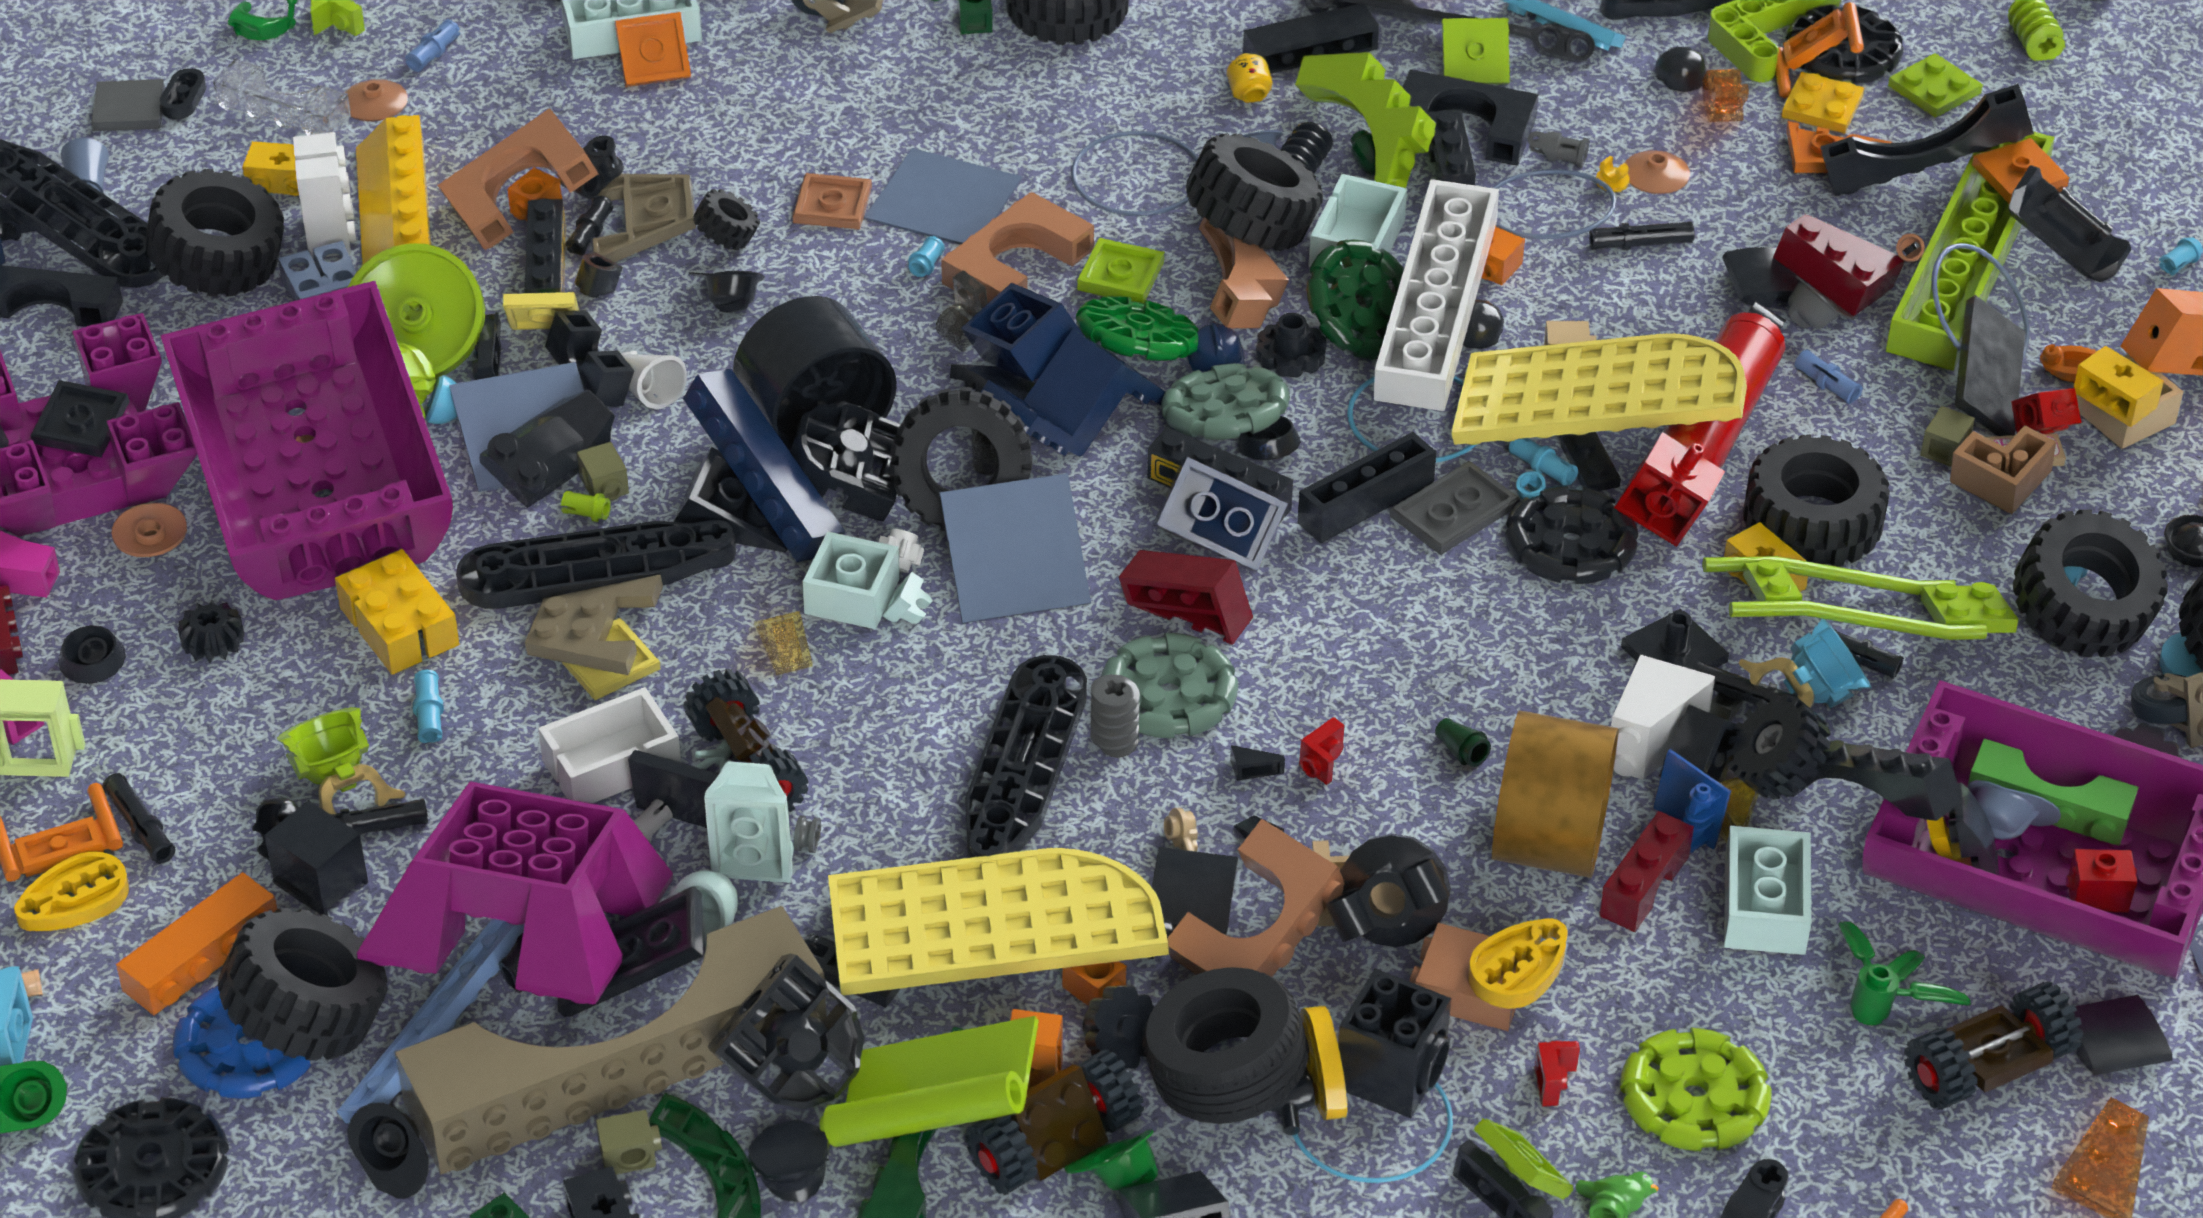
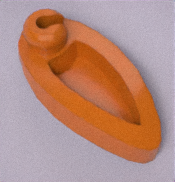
M2050 344L2043 349L2040 361L2044 368L2053 376L2075 383L2078 365L2097 351L2082 346L2066 345L2055 347V344Z

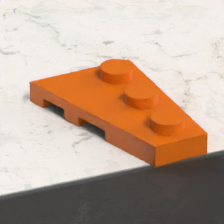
M1788 121L1786 134L1794 173H1828L1820 146L1845 138L1830 135V129L1817 127L1816 132L1800 129L1799 123ZM1851 134L1846 137L1849 138L1854 136L1867 141L1892 143L1891 141L1856 134Z

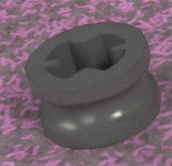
M800 815L798 817L794 833V850L801 851L802 848L806 847L810 853H816L821 835L820 818L815 817L812 821H808L806 816Z

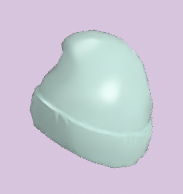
M703 870L684 877L673 888L669 897L693 886L702 893L703 947L707 945L708 933L733 923L738 908L737 890L728 877L719 872Z

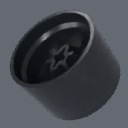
M800 297L787 301L767 312L748 330L738 346L733 362V372L790 453L795 430L802 416L818 405L837 404L845 401L886 418L896 396L897 381L891 363L848 309L838 301L828 297ZM852 416L850 420H845L844 428L855 429L859 432L862 425L856 423L857 417ZM838 445L833 447V450L838 455L843 453Z

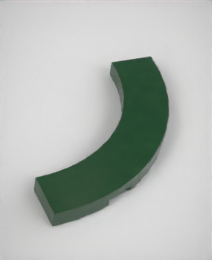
M664 1093L648 1119L650 1126L658 1125L660 1136L675 1143L687 1152L704 1171L716 1196L718 1218H761V1199L757 1179L741 1146L728 1131H723L716 1123L711 1121L706 1112L683 1099Z

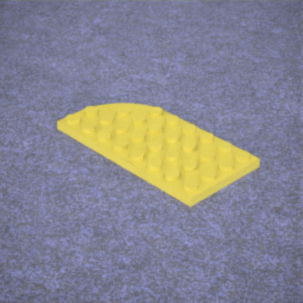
M1675 333L1474 352L1470 355L1451 435L1454 445H1477L1490 441L1502 440L1511 442L1517 439L1533 437L1544 439L1555 435H1584L1589 432L1608 430L1619 432L1630 428H1657L1662 425L1673 424L1692 425L1705 421L1718 420L1727 422L1742 418L1747 389L1744 368L1736 355L1721 344L1698 336Z
M1044 848L828 875L839 982L843 996L1169 955L1161 905L1155 891L1139 874L1129 867L1092 852L1067 848Z

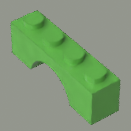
M1984 739L1968 782L1969 785L1970 782L1976 780L1988 781L2004 788L2042 797L2052 802L2060 810L2061 818L2052 825L2117 846L2121 844L2139 788L2102 775L2082 786L2062 787L2053 785L2037 777L2028 768L2022 750L1988 739Z

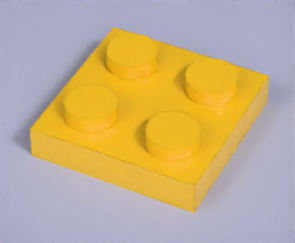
M1801 71L1782 109L1781 117L1845 134L1863 98L1865 87Z

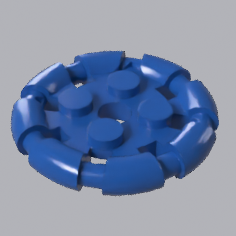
M218 985L197 997L187 1007L188 1015L181 1017L175 1027L173 1054L175 1058L180 1060L178 1068L197 1088L205 1092H209L210 1089L217 1091L220 1097L232 1099L261 1097V1092L277 1088L279 1091L289 1086L311 1067L310 1060H305L304 1056H297L296 1058L284 1056V1052L273 1049L271 1051L263 1047L262 1042L259 1040L249 1042L248 1044L239 1043V1039L245 1036L239 1024L234 1025L230 1020L228 1010H224L219 996ZM202 1022L211 1024L209 1029L200 1027ZM205 1051L209 1052V1054L205 1056H201L199 1054ZM269 1067V1073L256 1076L254 1071ZM222 1071L226 1072L225 1076L220 1075Z

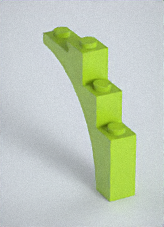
M1370 52L1304 56L1295 85L1311 101L1335 103L1351 108L1363 115L1372 132L1376 151L1374 181L1406 188L1411 170L1415 164L1416 153H1428L1431 140L1435 134L1436 123L1420 106L1409 107L1411 96L1395 79L1384 80L1386 69Z

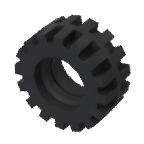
M712 189L710 192L708 191L693 215L694 224L698 225L697 229L700 232L705 233L704 236L707 239L711 238L716 245L722 244L724 248L730 249L732 247L733 250L744 249L755 234L760 223V219L757 218L758 213L752 211L753 207L750 204H745L743 198L735 197V194L732 192L727 194L722 189H719L718 192L715 189Z

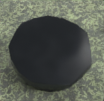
M792 1120L767 1126L748 1147L750 1164L755 1169L757 1177H761L764 1185L773 1195L784 1201L803 1202L816 1195L823 1184L826 1161H829L830 1143L826 1138L825 1132L820 1131V1127L801 1120Z

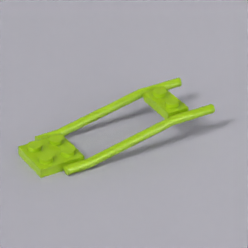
M1779 556L1704 557L1702 561L1704 573L1744 572L1743 577L1758 601L1730 602L1728 608L1730 617L1809 616L1945 640L1986 639L1987 633L2017 632L2018 617L1995 585L1985 582L1956 586L1955 580H1912ZM1789 573L1921 595L1920 600L1936 623L1802 601L1803 596Z

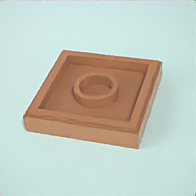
M805 173L793 213V223L860 229L872 189V179Z

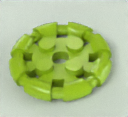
M1691 1027L1690 1032L1677 1033L1676 1029H1671L1647 1038L1639 1044V1051L1637 1053L1633 1052L1628 1056L1621 1072L1620 1090L1626 1095L1623 1103L1633 1121L1647 1134L1651 1131L1661 1137L1660 1142L1688 1151L1701 1152L1702 1148L1716 1147V1150H1722L1747 1140L1754 1134V1127L1762 1125L1765 1121L1772 1101L1771 1087L1766 1084L1768 1074L1754 1053L1744 1045L1738 1047L1731 1043L1730 1036L1703 1028ZM1679 1049H1692L1693 1054L1680 1055ZM1724 1058L1731 1061L1727 1066ZM1651 1062H1654L1655 1064L1660 1066V1068L1657 1071L1650 1067L1649 1064ZM1749 1085L1747 1090H1738V1086ZM1688 1086H1699L1706 1091V1094L1703 1096H1692L1689 1092L1685 1091V1088ZM1644 1092H1653V1096L1649 1097ZM1732 1110H1733L1734 1112L1738 1113L1739 1115H1735L1734 1117H1732V1116L1729 1115V1114H1730V1113L1732 1112ZM1666 1113L1674 1118L1669 1123L1662 1119ZM1711 1127L1712 1130L1701 1131L1700 1128Z

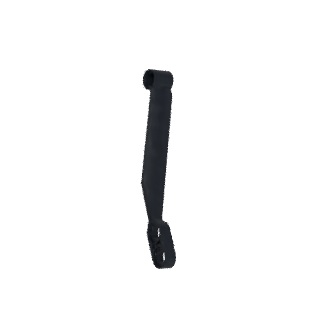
M1304 0L1306 7L1314 13L1326 12L1331 6L1343 8L1364 3L1371 14L1442 25V19L1478 18L1376 0H1328L1325 3H1318L1315 0ZM1508 23L1509 37L1529 40L1534 49L1545 56L1581 63L1590 58L1595 50L1593 38L1584 31L1555 24H1544L1531 29ZM1550 31L1555 35L1556 44L1554 47L1545 48L1540 44L1539 35L1541 32ZM1574 39H1582L1587 43L1588 51L1585 55L1577 56L1571 51L1570 44Z

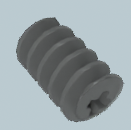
M1114 674L1101 676L1091 685L1090 738L1108 756L1121 758L1134 752L1139 744L1140 691L1137 685L1129 678Z

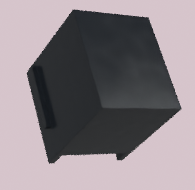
M309 800L265 834L273 883L320 915L328 916L327 909L360 882L365 885L368 883L360 833Z

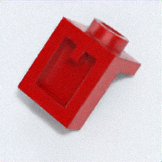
M1332 717L1301 739L1299 765L1309 777H1316L1326 785L1332 782L1334 760L1339 757L1344 748L1345 725L1335 717Z
M1556 1040L1538 1043L1534 1070L1542 1107L1558 1106L1561 1090H1567V1072L1577 1071L1580 1053L1578 1041Z

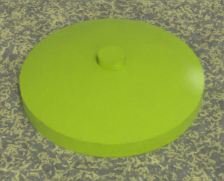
M428 244L398 245L373 256L353 276L348 287L376 281L397 343L408 344L420 350L433 364L434 379H438V377L447 375L455 370L475 349L485 322L484 297L470 269L452 253Z

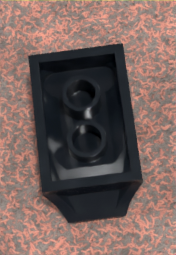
M585 390L560 400L513 432L494 436L489 441L487 449L480 454V463L517 500L528 508L579 473L578 451L611 442V430L615 416L590 390Z

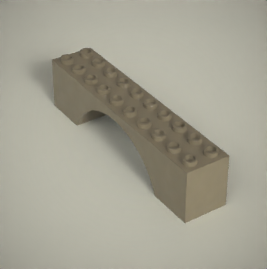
M779 906L708 933L703 963L698 975L685 994L657 1019L626 1035L590 1045L547 1047L503 1038L473 1022L396 1051L395 1056L403 1102L411 1119L415 1122L419 1134L440 1175L452 1170L461 1171L469 1167L472 1162L490 1155L498 1156L505 1154L513 1146L531 1139H543L552 1131L570 1124H582L595 1114L608 1109H620L631 1100L647 1094L661 1093L672 1084L685 1079H697L708 1070L723 1065L724 1063L709 1051L708 1044L783 955H798L823 979L824 972L784 907ZM826 998L812 1012L821 1021L827 1017ZM774 1002L768 1014L753 1027L760 1031L765 1020L782 1008ZM777 1036L776 1047L786 1039Z

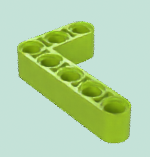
M1734 0L1720 5L1711 11L1708 41L1749 79L1756 82H1769L1775 77L1779 51L1776 44L1764 34L1790 25L1799 15L1805 16L1806 11L1812 8L1836 4V7L1841 4V0Z

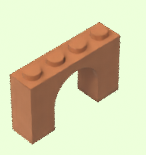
M549 108L438 184V187L483 249L486 250L514 233L496 206L498 192L511 176L532 167L547 168L556 174L571 193L598 175V172L585 151Z
M1030 192L1019 201L1013 203L1010 208L998 217L993 218L989 224L977 233L969 236L965 242L953 251L948 252L941 259L942 284L985 307L1011 282L1028 289V277L998 261L995 258L997 255L1013 248H1035L1073 267L1092 252L1094 248V225L1043 197Z
M1261 819L1237 850L1245 867L1284 892L1282 912L1276 922L1266 931L1247 938H1234L1224 935L1188 912L1167 940L1171 959L1194 974L1212 969L1237 967L1249 968L1273 977L1279 968L1285 967L1294 955V948L1302 938L1309 936L1315 930L1319 922V916L1326 909L1325 904L1331 902L1343 892L1345 882L1337 865Z

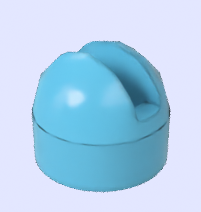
M1530 471L1523 473L1516 481L1517 493L1521 500L1524 497L1532 498L1539 496L1540 492L1546 488L1545 478L1538 472ZM1527 486L1532 492L1527 491L1525 487Z

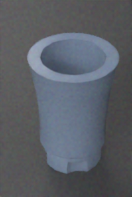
M77 138L67 142L61 150L63 167L103 193L105 170L109 160L107 148L101 142L90 138Z

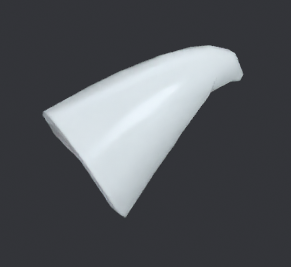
M636 351L621 353L634 369L628 390L646 407L655 410L665 408L677 401L683 394L687 381V371L685 363L679 357L673 355H641Z

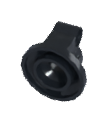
M1391 833L1370 838L1351 852L1340 870L1345 882L1343 892L1340 896L1325 904L1342 942L1362 936L1373 944L1400 947L1417 943L1435 931L1437 924L1440 923L1447 912L1451 887L1446 867L1432 848L1414 837ZM1380 883H1394L1404 893V909L1396 914L1380 911L1372 901V889Z

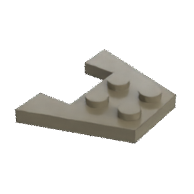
M621 174L612 180L598 195L605 196L611 201L624 199L626 232L593 238V252H597L607 259L617 262L695 229L696 224L693 221L695 206L690 175Z
M661 575L544 598L525 640L527 655L629 675L637 655L635 641H606L619 608H647L656 606L663 589Z

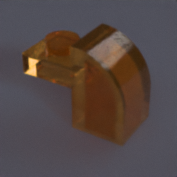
M1740 69L1707 70L1702 79V91L1708 122L1743 121V106L1749 97L1748 84H1741Z

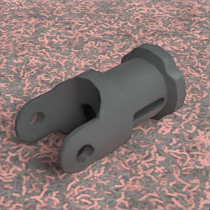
M1534 131L1528 136L1530 151L1546 154L1547 160L1551 162L1562 160L1576 163L1577 167L1583 168L1589 150L1590 140L1588 138H1583L1582 141L1562 137V133L1555 131L1547 133Z

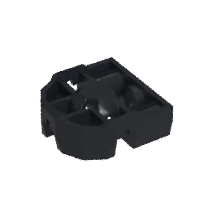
M845 401L837 404H820L810 412H806L795 430L791 454L821 497H824L828 488L836 491L837 487H842V494H844L842 508L876 521H884L888 516L897 496L894 488V477L890 473V452L897 430L901 424L880 417L875 412ZM852 416L857 417L856 423L862 425L859 432L855 429L844 428L845 420H850ZM835 445H838L843 451L841 456L833 450ZM874 460L883 463L878 477L869 474ZM841 467L847 469V472H841Z
M787 954L777 961L707 1047L711 1053L743 1081L757 1090L767 1102L809 1109L838 1098L859 1073L865 1038L855 1006L798 955ZM828 994L836 999L838 1004L821 1021L812 1012ZM774 1002L777 1003L782 1009L769 1016L760 1031L753 1026L768 1014ZM777 1036L786 1039V1053L778 1055L776 1048ZM826 1057L845 1071L842 1074L843 1078L839 1083H835L833 1087L814 1072L823 1064ZM772 1063L781 1068V1072L771 1085L766 1088L757 1079L769 1064Z

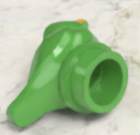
M1641 1171L1629 1176L1612 1175L1597 1181L1579 1180L1575 1187L1579 1194L1591 1199L1590 1218H1628L1630 1213L1637 1211L1642 1206L1644 1199L1651 1194L1657 1193L1659 1190L1653 1183L1650 1175Z

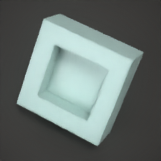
M911 572L894 590L882 616L891 622H897L901 618L910 623H919L926 615L920 609H926L932 602L931 597L921 589L924 580Z

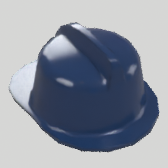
M1211 321L1208 325L1203 326L1197 331V350L1187 357L1193 371L1200 370L1203 373L1211 371V366L1244 364L1245 356L1240 338L1233 329Z

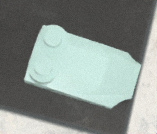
M727 762L715 781L706 790L704 797L711 871L722 873L726 877L733 879L790 883L793 872L792 857L794 845L790 840L787 796L779 785L769 764Z

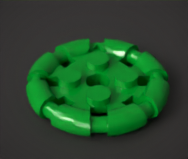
M1107 296L1099 300L1092 299L1085 302L1076 313V324L1086 338L1094 343L1100 341L1101 347L1127 357L1139 354L1145 355V360L1173 361L1178 357L1186 358L1192 355L1198 347L1197 331L1199 329L1194 322L1183 314L1176 315L1172 308L1152 301L1144 300V303L1132 301L1131 297Z

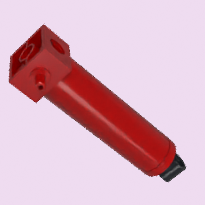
M1755 301L1748 313L1742 312L1732 315L1724 322L1714 342L1721 344L1735 354L1744 368L1747 389L1742 418L1727 422L1716 420L1697 422L1692 425H1666L1628 482L1614 507L1616 510L1677 547L1710 501L1725 473L1721 469L1782 359L1785 351V340L1780 330L1786 319Z

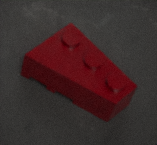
M1806 213L1785 227L1773 255L1774 259L1852 316L1857 315L1892 289L1905 263L1897 254Z
M1139 550L1118 577L1128 605L1169 621L1173 617H1177L1193 623L1191 629L1200 633L1206 628L1224 635L1223 641L1231 645L1236 642L1253 618L1235 560Z

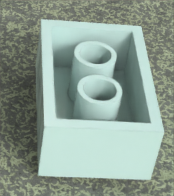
M1730 826L1725 853L1724 948L1805 955L1811 928V833Z

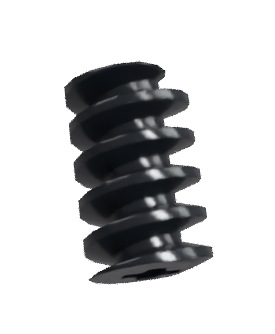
M1303 122L1293 129L1280 151H1286L1291 154L1293 159L1301 161L1306 165L1308 171H1312L1315 174L1317 168L1332 149L1333 138L1322 125L1314 122Z

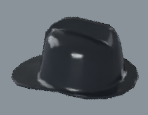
M723 271L712 274L689 272L691 276L705 278L710 301L718 310L726 313L745 310L755 299L758 282L765 278L763 274L752 271Z
M383 1102L369 1103L359 1108L352 1116L348 1126V1143L373 1185L378 1190L397 1199H406L417 1194L425 1184L429 1173V1157L420 1140L419 1130L415 1122L396 1107Z

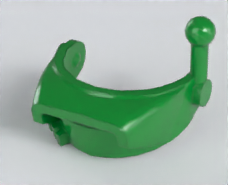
M286 0L288 3V15L274 18L252 15L248 13L251 10V3L248 1L241 2L232 10L228 18V25L233 27L236 36L241 35L246 39L269 40L277 38L288 29L295 27L294 9L298 0Z

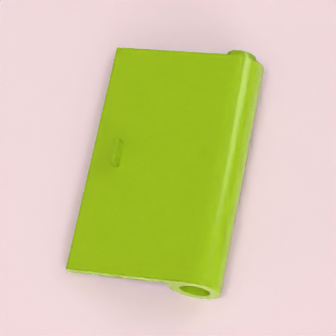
M1036 1016L862 1049L860 1070L849 1084L846 1102L829 1105L825 1108L824 1114L820 1118V1131L825 1132L826 1138L833 1147H842L1021 1113L1026 1100L1039 1020Z

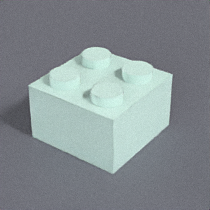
M827 532L803 579L804 614L876 629L900 579L899 547Z

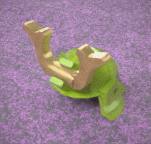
M358 707L343 708L313 717L285 730L277 737V740L284 745V748L290 751L286 754V757L298 779L307 778L314 784L320 785V808L329 814H337L332 805L334 793L339 789L343 793L357 787L356 782L361 780H369L373 785L375 804L378 806H384L389 799L405 797L403 790L394 789L387 785L373 767L360 764L362 754L368 752L369 743L363 729L360 728L362 719H360L361 711Z

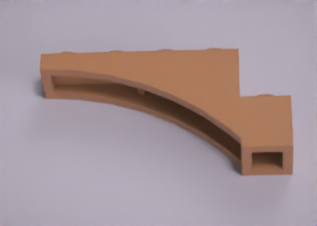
M1203 218L1199 230L1215 252L1223 277L1210 309L1227 328H1261L1269 308L1278 306L1289 279L1258 245H1249L1243 243L1241 239L1232 238L1226 235L1225 231L1220 228L1216 229L1209 224V220Z

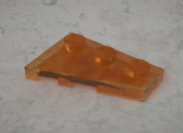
M2110 1097L2055 1177L2051 1189L2106 1218H2132L2149 1116Z

